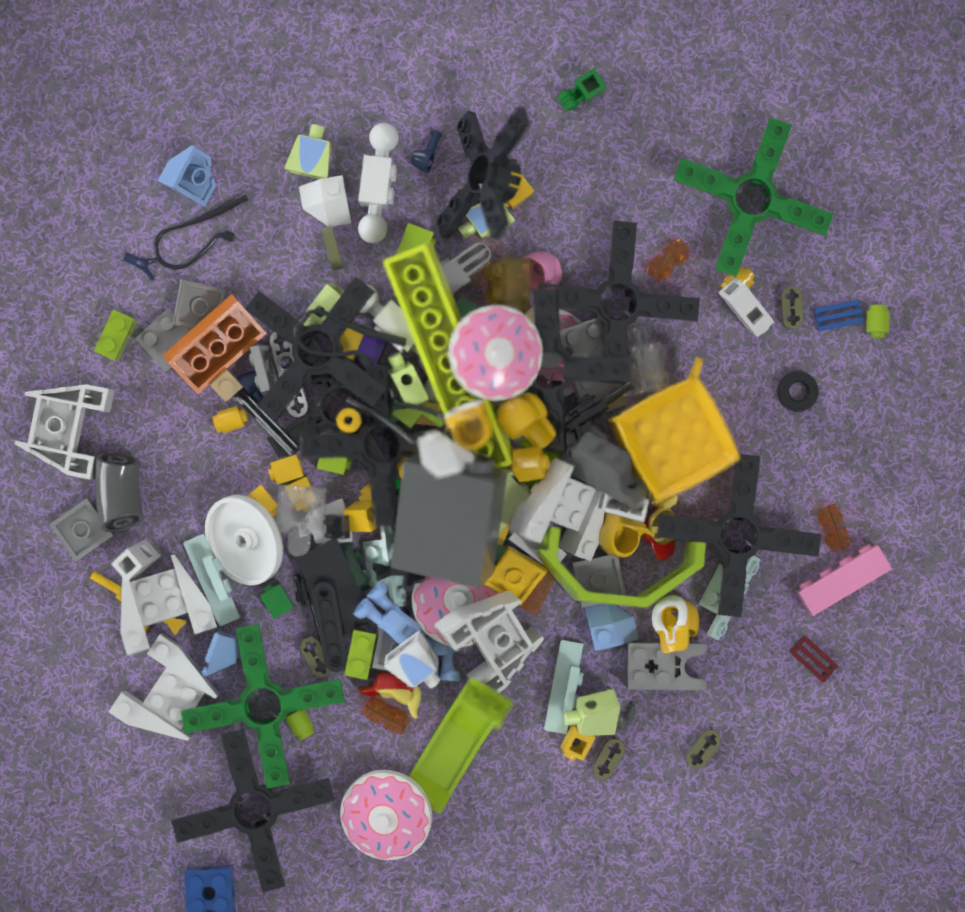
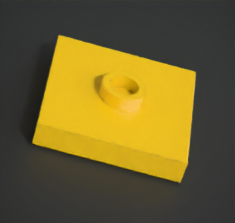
M508 546L496 561L493 575L484 584L499 593L511 591L521 600L522 603L519 604L521 606L545 576L547 568Z

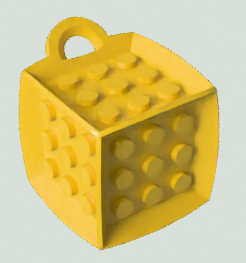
M695 357L688 378L685 381L647 398L618 417L609 419V424L619 447L624 449L632 458L633 474L643 480L649 487V500L652 504H657L660 500L676 495L707 480L740 459L736 445L720 411L699 379L703 359Z

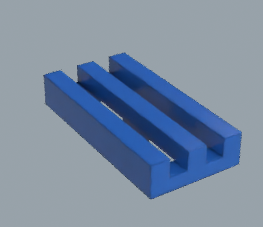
M860 300L813 309L818 332L864 322L861 314L862 310L860 309ZM855 305V310L820 317L819 314ZM857 314V319L824 326L821 323L822 321Z

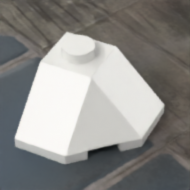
M342 175L319 179L299 186L303 210L326 226L336 227L352 224Z
M428 432L425 434V437L418 438L422 465L437 478L458 473L464 469L465 462L471 463L474 460V455L439 432Z

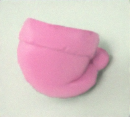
M537 251L523 256L520 262L521 272L530 288H538L539 283L556 285L561 283L562 269L560 262L553 254L547 251Z

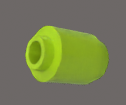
M870 305L869 311H867L866 334H871L873 339H884L885 335L890 333V311H888V306Z
M306 710L287 713L285 721L293 736H297L299 741L315 733L313 729L314 724Z

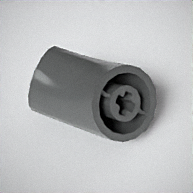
M101 453L96 456L95 496L98 517L103 531L118 532L127 530L138 525L144 519L139 492L140 461L131 455Z

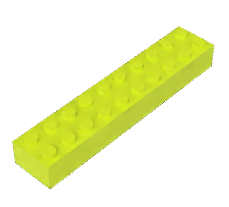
M430 241L383 261L385 269L444 416L450 410L475 400L484 401L486 413L492 422V435L483 447L468 451L472 454H483L494 458V467L502 468L511 465L513 447L508 435L503 432L498 424V409L494 400L482 399L468 392L457 381L452 371L449 360V345L452 334L462 318L432 242Z

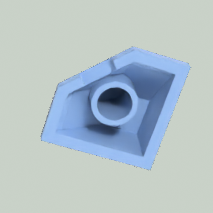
M192 145L170 159L158 179L160 183L204 207L216 187L215 179L212 177L210 170L212 165L211 157Z
M602 603L584 607L595 651L616 647L639 639L634 617L616 605Z
M218 631L214 634L205 661L207 666L203 668V676L206 677L238 662L239 658L241 659L237 636L223 631Z

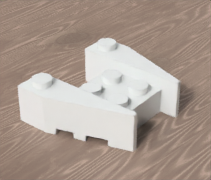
M84 384L25 392V396L37 399L28 442L15 441V445L39 457L44 462L56 467L67 475L95 480L96 456L77 453L85 410L89 408L110 413L115 390Z
M555 458L550 464L549 469H546V478L542 479L538 485L535 484L530 490L532 493L526 501L522 500L518 505L508 529L525 538L541 543L550 521L567 527L559 547L574 556L591 561L599 544V533L603 526L605 512L601 510L605 493L587 483L570 478L574 467Z
M171 555L175 569L132 582L130 580L126 581L122 577L120 633L128 656L150 650L144 627L185 614H189L195 635L217 629L210 604L175 555Z
M506 591L453 610L434 624L444 641L455 651L473 639L486 661L469 672L467 677L474 678L497 693L503 691L510 684L511 681L509 679L516 670L520 671L524 666L523 661L544 640L543 636L532 627L524 631L512 611L522 602L511 591Z
M162 633L158 636L147 655L166 666V669L145 701L142 702L127 691H123L109 710V713L127 725L188 741L193 735L190 733L185 734L181 710L197 707L205 693L214 699L219 697L220 693L208 678L202 675L199 666L193 661L184 647Z

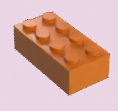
M231 294L166 351L163 356L167 363L198 395L267 333Z

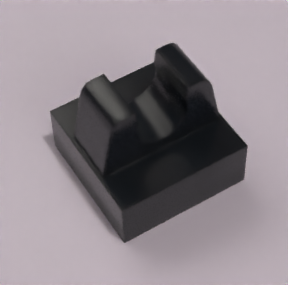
M325 515V520L323 521V524L326 525L325 538H350L349 515Z

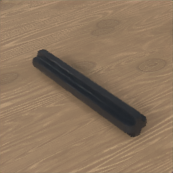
M243 387L233 395L289 455L293 456L298 453L300 445L274 419L257 407L259 403Z

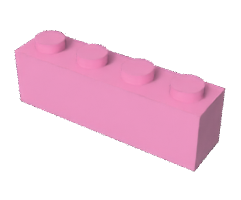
M869 543L858 550L860 554L853 558L849 555L839 561L840 566L833 570L831 567H828L819 573L820 577L812 581L810 578L799 585L801 589L796 592L811 616L818 614L892 570L878 545L871 546Z

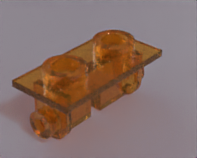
M679 238L676 241L673 239L662 250L667 256L665 259L658 254L647 264L648 267L645 270L649 275H653L657 283L669 278L672 270L678 264H683L688 259L691 251L686 242L683 243Z
M836 503L817 509L818 522L823 527L826 536L825 542L831 552L842 551L850 547L849 542L851 540L846 527L838 529L837 524L844 521L840 508L836 506Z
M547 570L545 576L521 606L518 605L536 616L555 581V577L549 570Z
M372 696L362 714L366 715L365 718L378 725L382 718L385 719L386 722L383 727L396 735L404 733L411 719L405 711L395 709L387 705L383 699Z

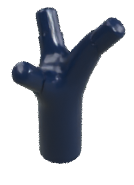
M130 253L124 255L123 261L138 267L151 281L154 280L148 265L157 262L156 258L142 259Z

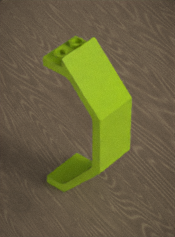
M548 527L542 542H537L540 549L532 550L574 601L647 608L704 566L706 543L685 542L683 563L635 597L591 593L584 590L558 560L560 528Z
M469 678L408 776L424 790L432 810L438 814H441L450 796L493 727L500 728L514 704L474 678Z

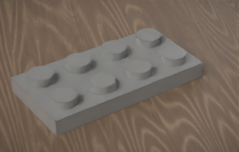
M598 317L560 330L561 345L564 346V349L567 346L573 349L574 354L572 357L602 356L604 329ZM576 380L572 382L578 403L582 402L580 398L587 394L596 396L593 400L595 403L621 386V384L601 383L600 381ZM625 394L609 404L607 411L628 404Z

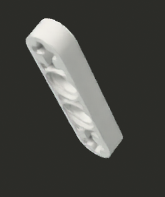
M274 332L270 337V344L280 377L285 370L280 366V360L285 356L291 357L293 361L294 359L292 356V345L287 341L284 342L285 350L290 348L291 352H283L277 356L276 351H281L279 344L274 343V340L278 339V334ZM304 387L299 391L302 397H297L298 402L304 404V408H301V413L297 414L296 410L291 409L295 405L294 399L287 407L288 412L294 417H302L308 411Z

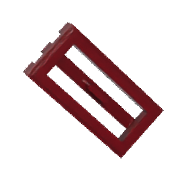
M805 635L789 651L823 683L839 667ZM806 642L815 652H817L825 661H827L831 665V667L828 669L802 644ZM798 648L825 672L823 676L796 652Z

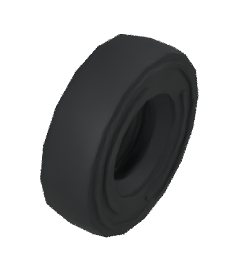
M793 371L786 374L780 380L777 388V396L780 403L786 409L793 412H803L811 408L816 403L819 395L816 380L810 374L803 371ZM801 383L806 387L807 393L802 400H794L790 396L789 389L792 384Z

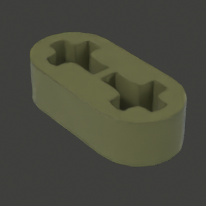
M333 226L321 228L332 270L343 268Z
M788 286L782 291L780 297L781 320L785 328L794 330L803 323L802 292L796 286ZM789 290H793V294L798 296L793 300V306H790V300L785 298V295L789 294ZM790 309H794V317L799 319L794 323V326L786 320L791 315Z
M315 637L305 638L300 645L302 655L315 676L319 678L327 677L331 673L329 669L326 668V673L316 670L318 667L316 659L318 657L324 663L320 641ZM307 641L311 644L316 643L317 646L314 650L317 656L314 657L311 651H305L304 648L307 647Z
M704 730L687 752L686 761L691 768H703L720 746L721 738L715 730ZM714 734L716 743L714 745L710 743L706 749L703 748L707 742L705 736ZM702 749L704 751L700 756L702 762L692 764L693 759L691 755L693 753L697 755Z
M611 738L604 744L593 765V772L597 778L604 780L613 775L625 752V746L620 739ZM618 743L620 752H615L612 758L608 757L611 752L608 746ZM607 759L609 760L607 765L609 772H604L601 775L597 766L599 764L603 765Z

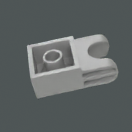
M481 242L475 243L451 261L447 258L440 263L453 297L470 286V279L490 264L491 250L486 244Z
M628 642L627 689H707V682L703 678L691 677L685 672V662L687 659L694 655L705 654L707 652V644L689 642L688 648L684 651L664 654L661 650L660 642ZM648 660H653V663L656 664V668H653V671H649L645 667V663L649 664Z

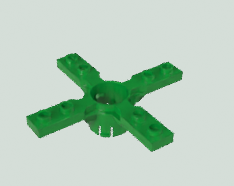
M770 117L750 172L742 174L737 179L681 158L673 181L728 201V210L731 215L734 214L714 270L737 277L756 222L764 221L769 216L826 236L833 213L792 198L778 195L776 187L771 181L792 124ZM748 182L756 184L761 188L764 187L763 194L769 199L765 201L762 209L763 213L751 215L739 208L735 199L739 186Z
M255 624L236 628L248 686L242 691L239 699L181 710L184 731L186 734L245 722L250 728L257 731L258 746L267 789L290 784V778L279 725L285 720L289 712L345 702L341 678L283 690L279 684L270 681L260 625ZM267 688L278 695L281 711L276 712V715H278L276 719L272 717L260 722L259 719L250 715L248 698L254 696L253 690Z

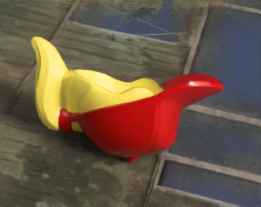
M677 495L660 500L657 504H654L653 512L644 522L645 527L653 533V536L643 533V540L647 545L652 546L655 556L660 561L667 560L673 555L675 539L657 537L659 514L675 516L671 507L676 505Z
M390 671L379 672L373 684L358 687V691L363 695H381L384 698H393L403 705H408L409 712L413 718H418L417 709L421 700L420 688L418 686L410 687Z

